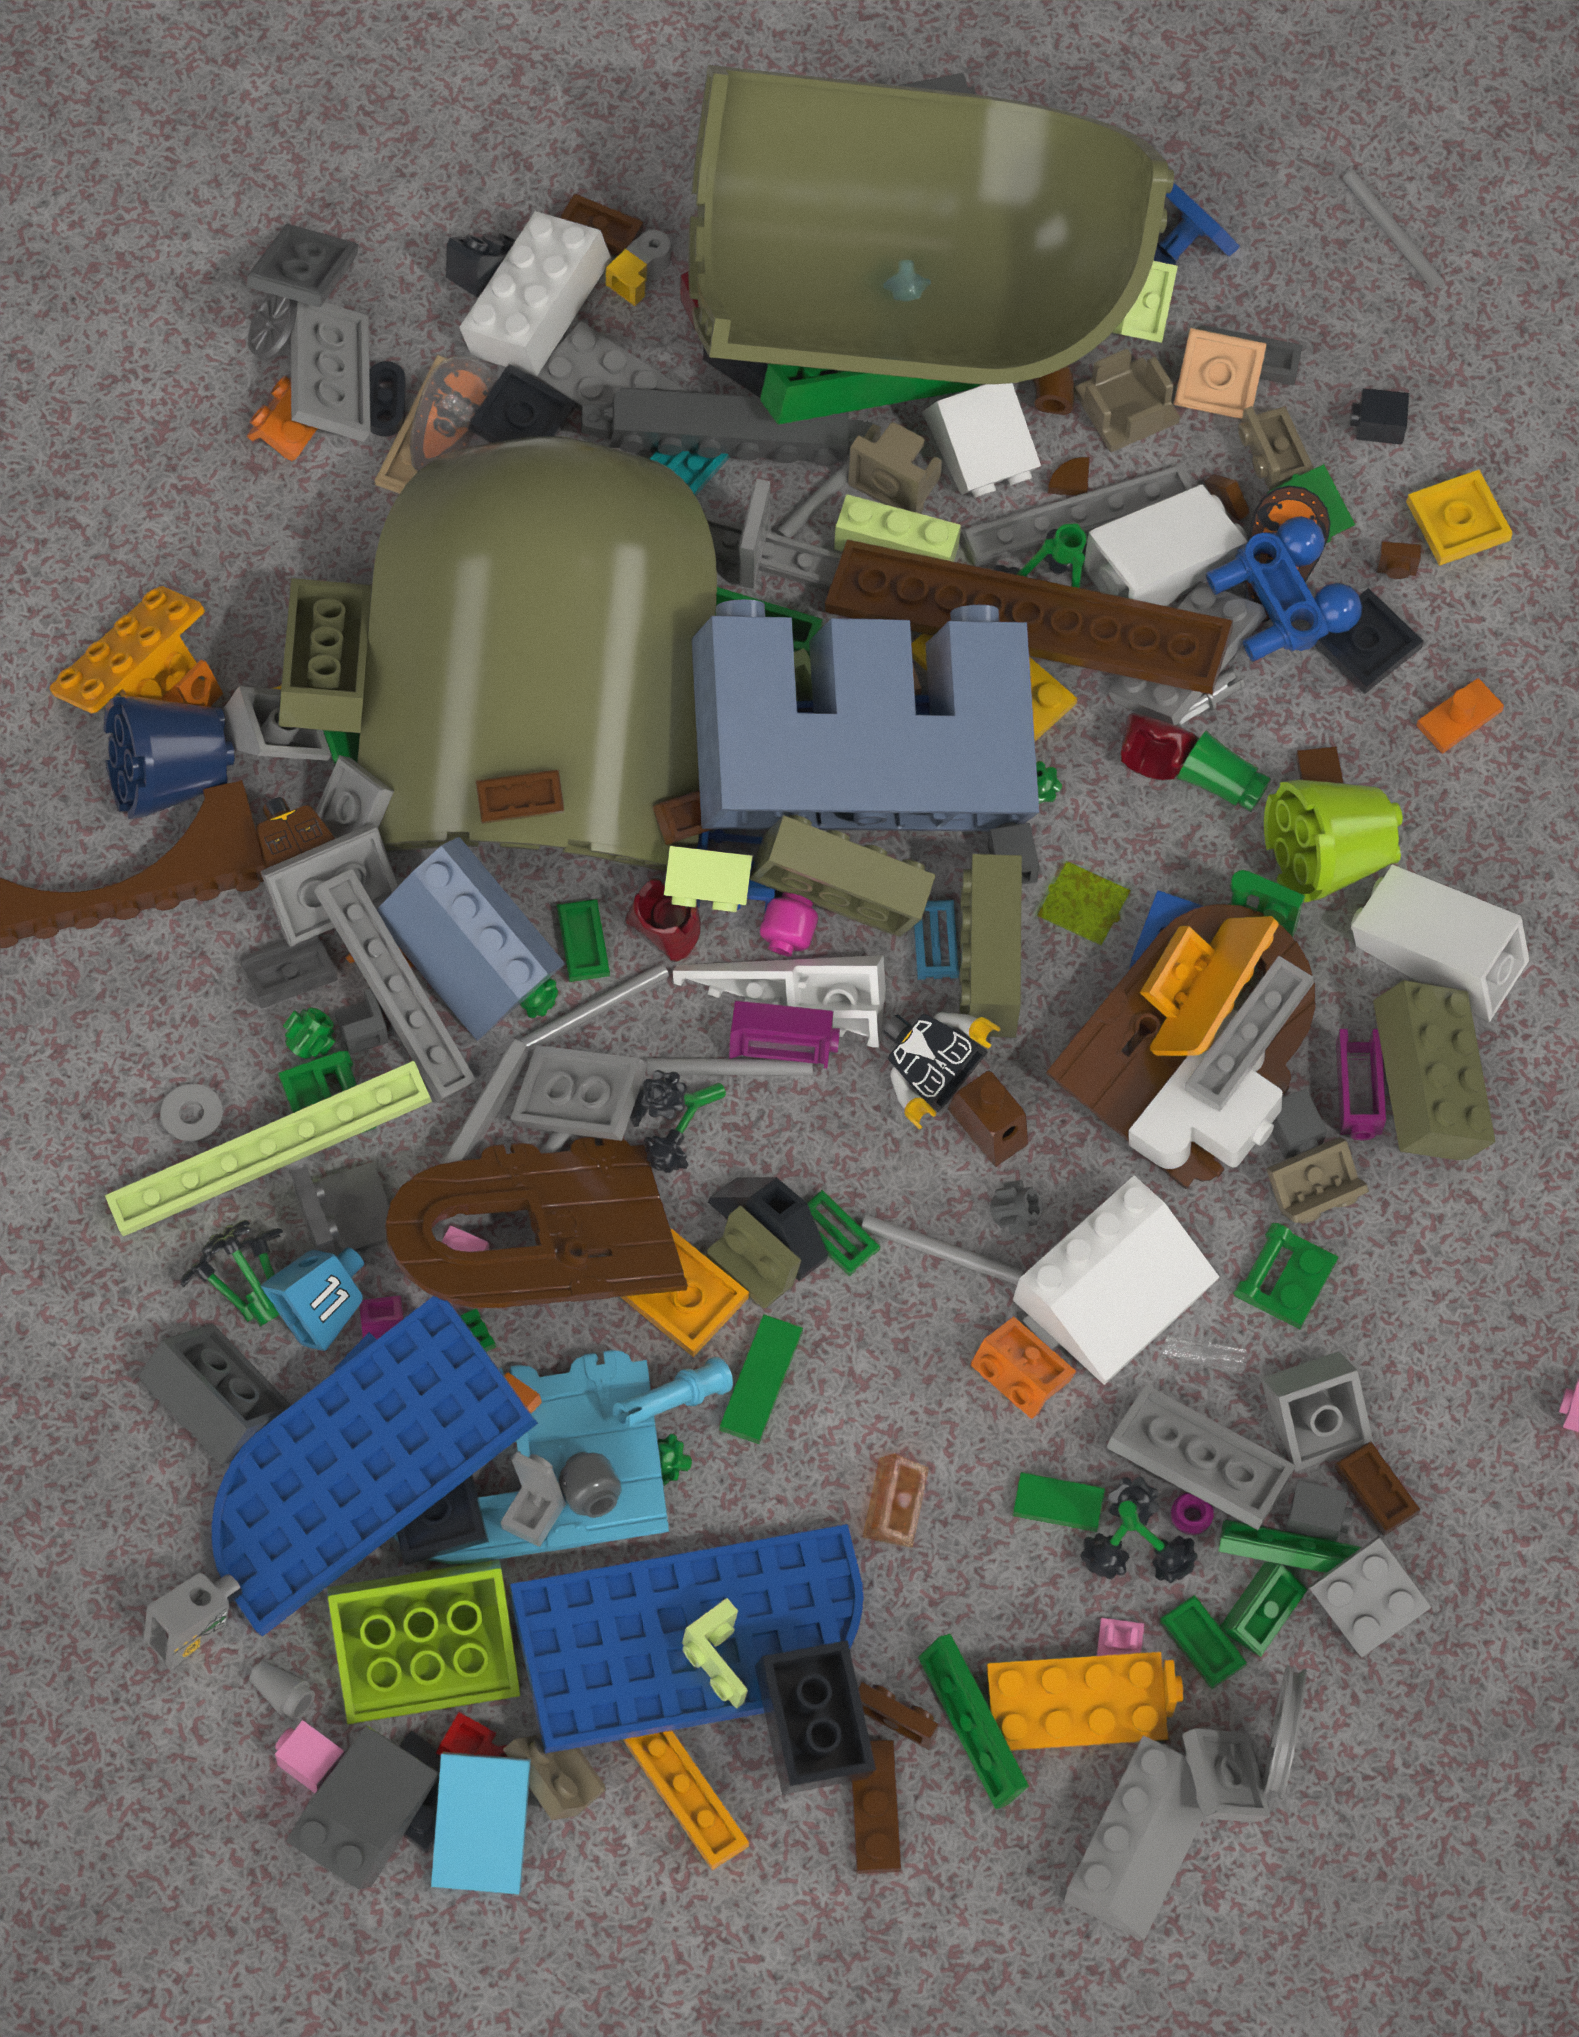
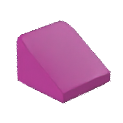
M399 1295L362 1300L359 1305L363 1338L370 1332L378 1339L404 1319L401 1296Z

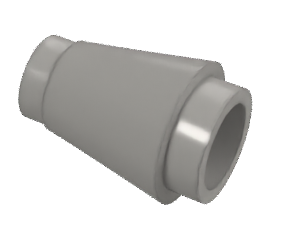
M267 1661L257 1664L250 1674L249 1682L255 1686L282 1718L290 1717L292 1720L301 1718L314 1701L315 1692L310 1689L308 1681L271 1665Z

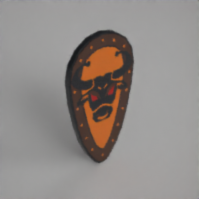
M1289 485L1274 489L1263 497L1256 507L1247 541L1256 534L1276 533L1280 525L1289 518L1302 516L1314 520L1321 527L1325 538V548L1331 524L1327 508L1318 495L1304 487ZM1261 553L1254 557L1257 562L1262 564H1268L1274 560L1272 556L1266 553ZM1321 555L1310 565L1297 567L1305 583ZM1244 581L1245 598L1262 605L1251 583ZM1266 610V617L1262 622H1267L1270 620V617L1267 614Z

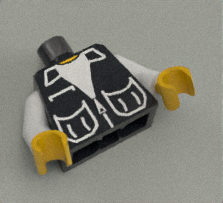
M940 1012L934 1017L924 1013L913 1026L898 1014L889 1020L883 1029V1034L897 1045L888 1057V1060L894 1066L890 1077L897 1099L904 1108L905 1116L919 1130L923 1128L920 1124L921 1117L926 1113H930L935 1117L936 1111L939 1112L949 1102L988 1053L985 1048L989 1049L991 1047V1044L986 1041V1037L992 1030L999 1032V1026L984 1017L975 1018L968 1014Z

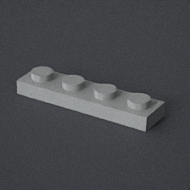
M1278 956L1185 1083V1091L1221 1112L1314 983V977Z

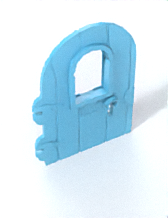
M609 1350L603 1351L605 1364L597 1365L598 1357L596 1353L584 1354V1356L577 1358L571 1364L570 1372L539 1377L535 1369L522 1365L511 1366L509 1370L510 1374L539 1393L542 1401L532 1413L538 1424L515 1441L517 1442L518 1452L527 1457L535 1454L547 1460L553 1466L552 1470L557 1482L562 1468L574 1454L580 1452L603 1454L610 1461L621 1482L622 1491L612 1511L596 1518L578 1515L569 1507L563 1495L566 1505L543 1543L538 1547L503 1530L501 1526L502 1518L519 1491L479 1497L489 1542L428 1560L445 1564L478 1563L669 1532L655 1417L645 1419L632 1425L630 1428L622 1429L615 1420L629 1415V1412H623L616 1416H613L612 1413L615 1403L651 1390L647 1360L632 1362L629 1355L623 1351ZM498 1368L504 1375L503 1368ZM396 1533L392 1537L399 1543Z

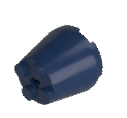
M134 696L114 697L109 700L105 710L103 730L106 734L111 733L108 739L110 760H105L119 812L127 811L128 819L144 818L203 795V789L227 784V766L234 764L235 754L232 742L225 741L223 732L225 719L221 707L212 708Z

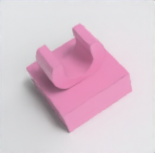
M1101 1618L1097 1656L1141 1653L1144 1623Z

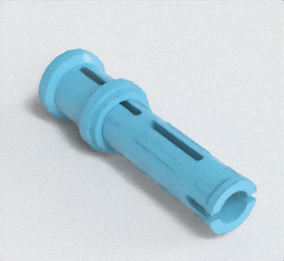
M719 1357L708 1359L703 1367L695 1370L685 1368L677 1373L674 1381L615 1403L612 1408L613 1416L629 1412V1415L617 1419L615 1422L620 1428L627 1429L634 1424L678 1407L681 1404L697 1406L703 1402L704 1397L713 1393L718 1395L726 1394L733 1386L731 1371L725 1361Z

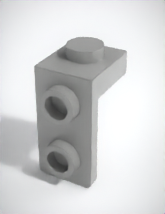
M516 1452L511 1460L522 1488L500 1523L503 1530L540 1547L566 1503L559 1487L560 1484L557 1482L552 1470L553 1466L538 1455L531 1454L527 1457Z

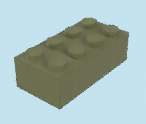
M291 578L279 726L360 733L372 585Z
M783 815L763 835L749 877L750 880L783 893H794L803 896L816 906L899 937L922 919L936 876L925 871L926 867L923 864L908 859L899 861L887 856L888 852L881 847L875 845L861 846L849 841L850 837L845 833L837 830H820L811 826L812 822L798 815H789L788 817Z
M972 854L971 869H963L960 894V911H962L960 948H962L959 969V985H961L959 1014H968L975 1018L984 1017L1000 1027L999 1032L992 1030L987 1037L1016 1038L1021 1006L1022 855Z
M1403 980L1374 999L1373 1004L1400 1152L1452 1160H1467L1496 1142L1468 991Z

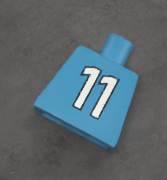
M346 1247L337 1257L332 1253L310 1250L265 1281L260 1287L274 1304L275 1309L301 1345L326 1351L362 1302V1293L351 1278L364 1266V1261L355 1250Z

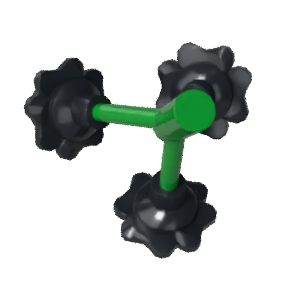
M656 1070L653 1073V1079H646L643 1082L630 1115L634 1127H639V1123L647 1114L648 1109L649 1115L653 1118L663 1116L666 1119L672 1120L675 1118L676 1110L682 1111L685 1106L688 1108L676 1129H671L666 1137L656 1135L652 1138L645 1137V1151L648 1154L646 1159L653 1168L665 1173H671L673 1170H679L680 1168L687 1169L689 1165L686 1161L687 1154L680 1147L685 1138L683 1133L698 1108L725 1097L726 1091L721 1083L718 1082L689 1094L686 1093L687 1085L679 1082L680 1075L678 1072L665 1073L661 1070Z
M1141 1476L1136 1477L1133 1482L1129 1478L1123 1477L1118 1487L1110 1491L1108 1495L1109 1500L1113 1503L1109 1509L1110 1514L1119 1517L1122 1521L1121 1525L1114 1535L1106 1537L1101 1533H1097L1094 1538L1086 1537L1083 1541L1084 1550L1080 1557L1086 1562L1089 1571L1097 1574L1099 1577H1106L1112 1580L1116 1574L1123 1576L1127 1571L1125 1563L1129 1559V1554L1121 1550V1540L1127 1531L1136 1530L1154 1546V1552L1158 1555L1152 1561L1153 1566L1156 1568V1579L1160 1581L1165 1579L1167 1582L1173 1583L1175 1580H1181L1186 1575L1192 1573L1195 1567L1194 1561L1198 1557L1194 1551L1195 1542L1191 1538L1184 1539L1178 1535L1169 1543L1165 1539L1160 1540L1147 1529L1145 1525H1147L1149 1518L1160 1509L1159 1503L1155 1501L1158 1497V1490L1148 1486Z

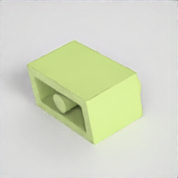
M670 846L664 895L672 896L671 904L696 907L697 899L713 901L712 909L737 912L738 904L746 905L752 856Z

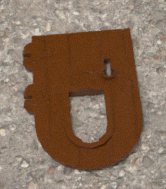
M1214 904L1195 908L1175 918L1156 936L1046 1071V1074L1129 1142V1129L1188 1056H1156L1150 1050L1151 1043L1167 1017L1140 993L1144 984L1179 926H1190L1210 945L1225 920L1229 918L1265 917L1263 913L1240 905ZM1279 924L1273 934V942L1263 951L1256 963L1257 968L1262 971L1264 976L1278 956L1313 976L1310 964L1298 942ZM1315 982L1266 1048L1264 1062L1261 1068L1256 1071V1073L1282 1090V1097L1288 1091L1291 1081L1290 1070L1286 1064L1298 1050L1311 1027L1316 1008ZM1139 1024L1146 1025L1150 1034H1147L1127 1057L1121 1050L1140 1028ZM1193 1141L1191 1142L1190 1156L1182 1166L1174 1169H1165L1158 1166L1185 1189L1188 1188L1194 1179L1201 1182L1210 1181L1215 1177H1219L1225 1170L1214 1159V1155Z
M582 1137L571 1144L570 1151L541 1153L532 1144L521 1142L511 1143V1153L507 1154L504 1144L492 1145L483 1150L481 1159L439 1164L414 1175L411 1180L400 1187L392 1199L386 1218L387 1246L396 1265L401 1268V1271L410 1281L428 1294L457 1305L471 1308H506L685 1291L688 1287L652 1168L650 1167V1162L646 1159L645 1146H630L627 1140L623 1138L622 1141L600 1138L601 1146H596L594 1137ZM527 1210L531 1229L536 1235L535 1243L537 1246L474 1252L452 1249L441 1241H437L433 1235L432 1228L439 1221L455 1217L457 1214L476 1215ZM609 1255V1256H603V1257H592V1258H588L589 1256Z

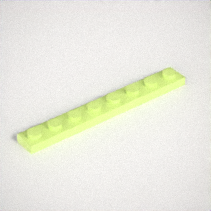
M412 1061L105 1195L118 1229L124 1237L431 1103L432 1100L415 1061Z

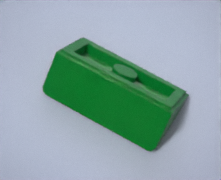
M1264 1562L1219 1627L1226 1635L1261 1657L1308 1589L1282 1564Z

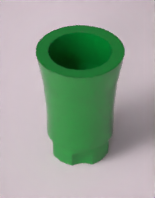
M1207 730L1197 741L1177 777L1179 780L1198 786L1221 797L1234 806H1237L1239 803L1241 807L1249 812L1253 811L1271 781L1270 777L1258 772V767L1228 749Z

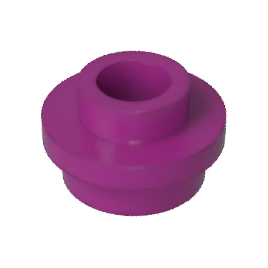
M1184 1493L1173 1502L1170 1515L1173 1525L1180 1532L1187 1535H1198L1205 1532L1212 1524L1214 1510L1211 1504L1191 1493ZM1188 1508H1194L1199 1512L1200 1518L1190 1521L1185 1517L1184 1511Z

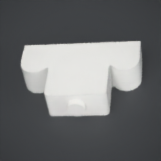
M1233 1009L1224 1018L1215 1033V1040L1211 1047L1200 1055H1188L1129 1129V1146L1156 1165L1165 1169H1174L1182 1166L1190 1156L1191 1142L1193 1141L1228 1166L1237 1167L1255 1144L1261 1146L1272 1133L1274 1125L1271 1123L1282 1110V1090L1256 1073L1264 1062L1265 1051L1221 1112L1185 1091V1083L1237 1014L1236 1010Z

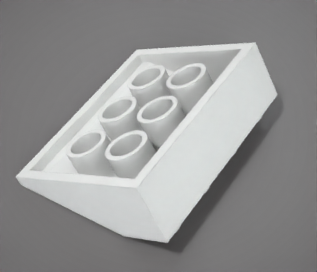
M1134 1175L1019 1278L1013 1301L1105 1385L1219 1279V1275L1167 1205Z

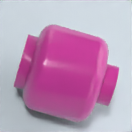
M783 893L781 897H776L768 903L760 926V935L770 943L768 947L770 951L790 957L793 951L800 952L809 948L818 923V914L812 908L813 903L809 899L794 893Z

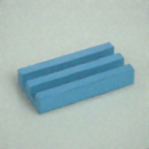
M954 900L927 901L924 911H929L933 967H926L923 921L921 919L914 925L917 980L932 977L934 979H942V977L958 978L959 968ZM939 910H945L949 966H941L938 925Z

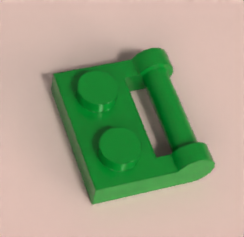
M1239 870L1235 872L1230 884L1231 891L1233 892L1231 902L1227 905H1240L1261 912L1265 917L1272 916L1293 937L1297 930L1305 895L1250 871ZM1251 894L1259 897L1257 908L1247 905L1248 896Z
M339 1051L278 1073L292 1114L332 1097L324 1077L327 1074H336L342 1092L357 1086L351 1070L353 1061L348 1051Z
M1271 1223L1265 1234L1267 1241L1245 1281H1240L1233 1293L1236 1298L1301 1330L1335 1267L1338 1256L1293 1234L1290 1229L1282 1224ZM1284 1247L1292 1251L1293 1254L1269 1296L1261 1292L1260 1287L1281 1248Z

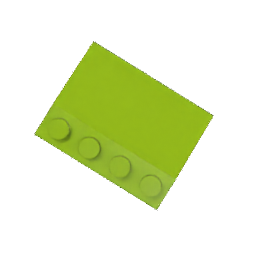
M499 1559L327 1587L347 1724L521 1696Z

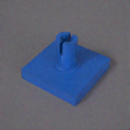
M1174 183L1171 193H1166V198L1182 213L1181 217L1183 219L1163 241L1159 242V245L1176 261L1199 235L1202 237L1206 235L1228 257L1236 252L1240 246Z

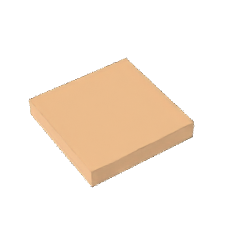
M1190 328L1174 405L1242 419L1244 408L1253 407L1267 344Z

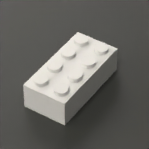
M535 211L459 327L470 354L504 367L511 364L527 374L537 376L612 260L601 230Z

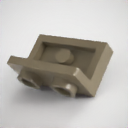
M1252 406L1244 408L1241 424H1238L1239 437L1245 447H1250L1253 454L1252 463L1254 471L1259 479L1264 478L1269 491L1290 481L1291 476L1294 474L1300 476L1314 469L1286 406L1257 415Z
M1342 1137L1333 1139L1266 1168L1282 1215L1294 1223L1315 1221L1321 1216L1322 1212L1333 1207L1349 1206L1358 1200V1196L1369 1192L1367 1183L1358 1178L1347 1140Z

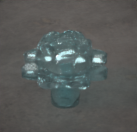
M899 261V273L887 279V282L883 283V288L893 292L894 300H918L921 298L922 291L931 284V280L921 277L914 272V261Z

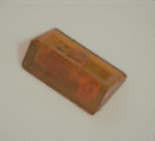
M895 1453L879 1458L863 1538L910 1548L913 1547L929 1471L928 1467Z

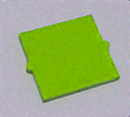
M1066 861L1055 883L1048 886L1049 894L1037 916L1102 946L1114 922L1120 921L1119 913L1131 890Z

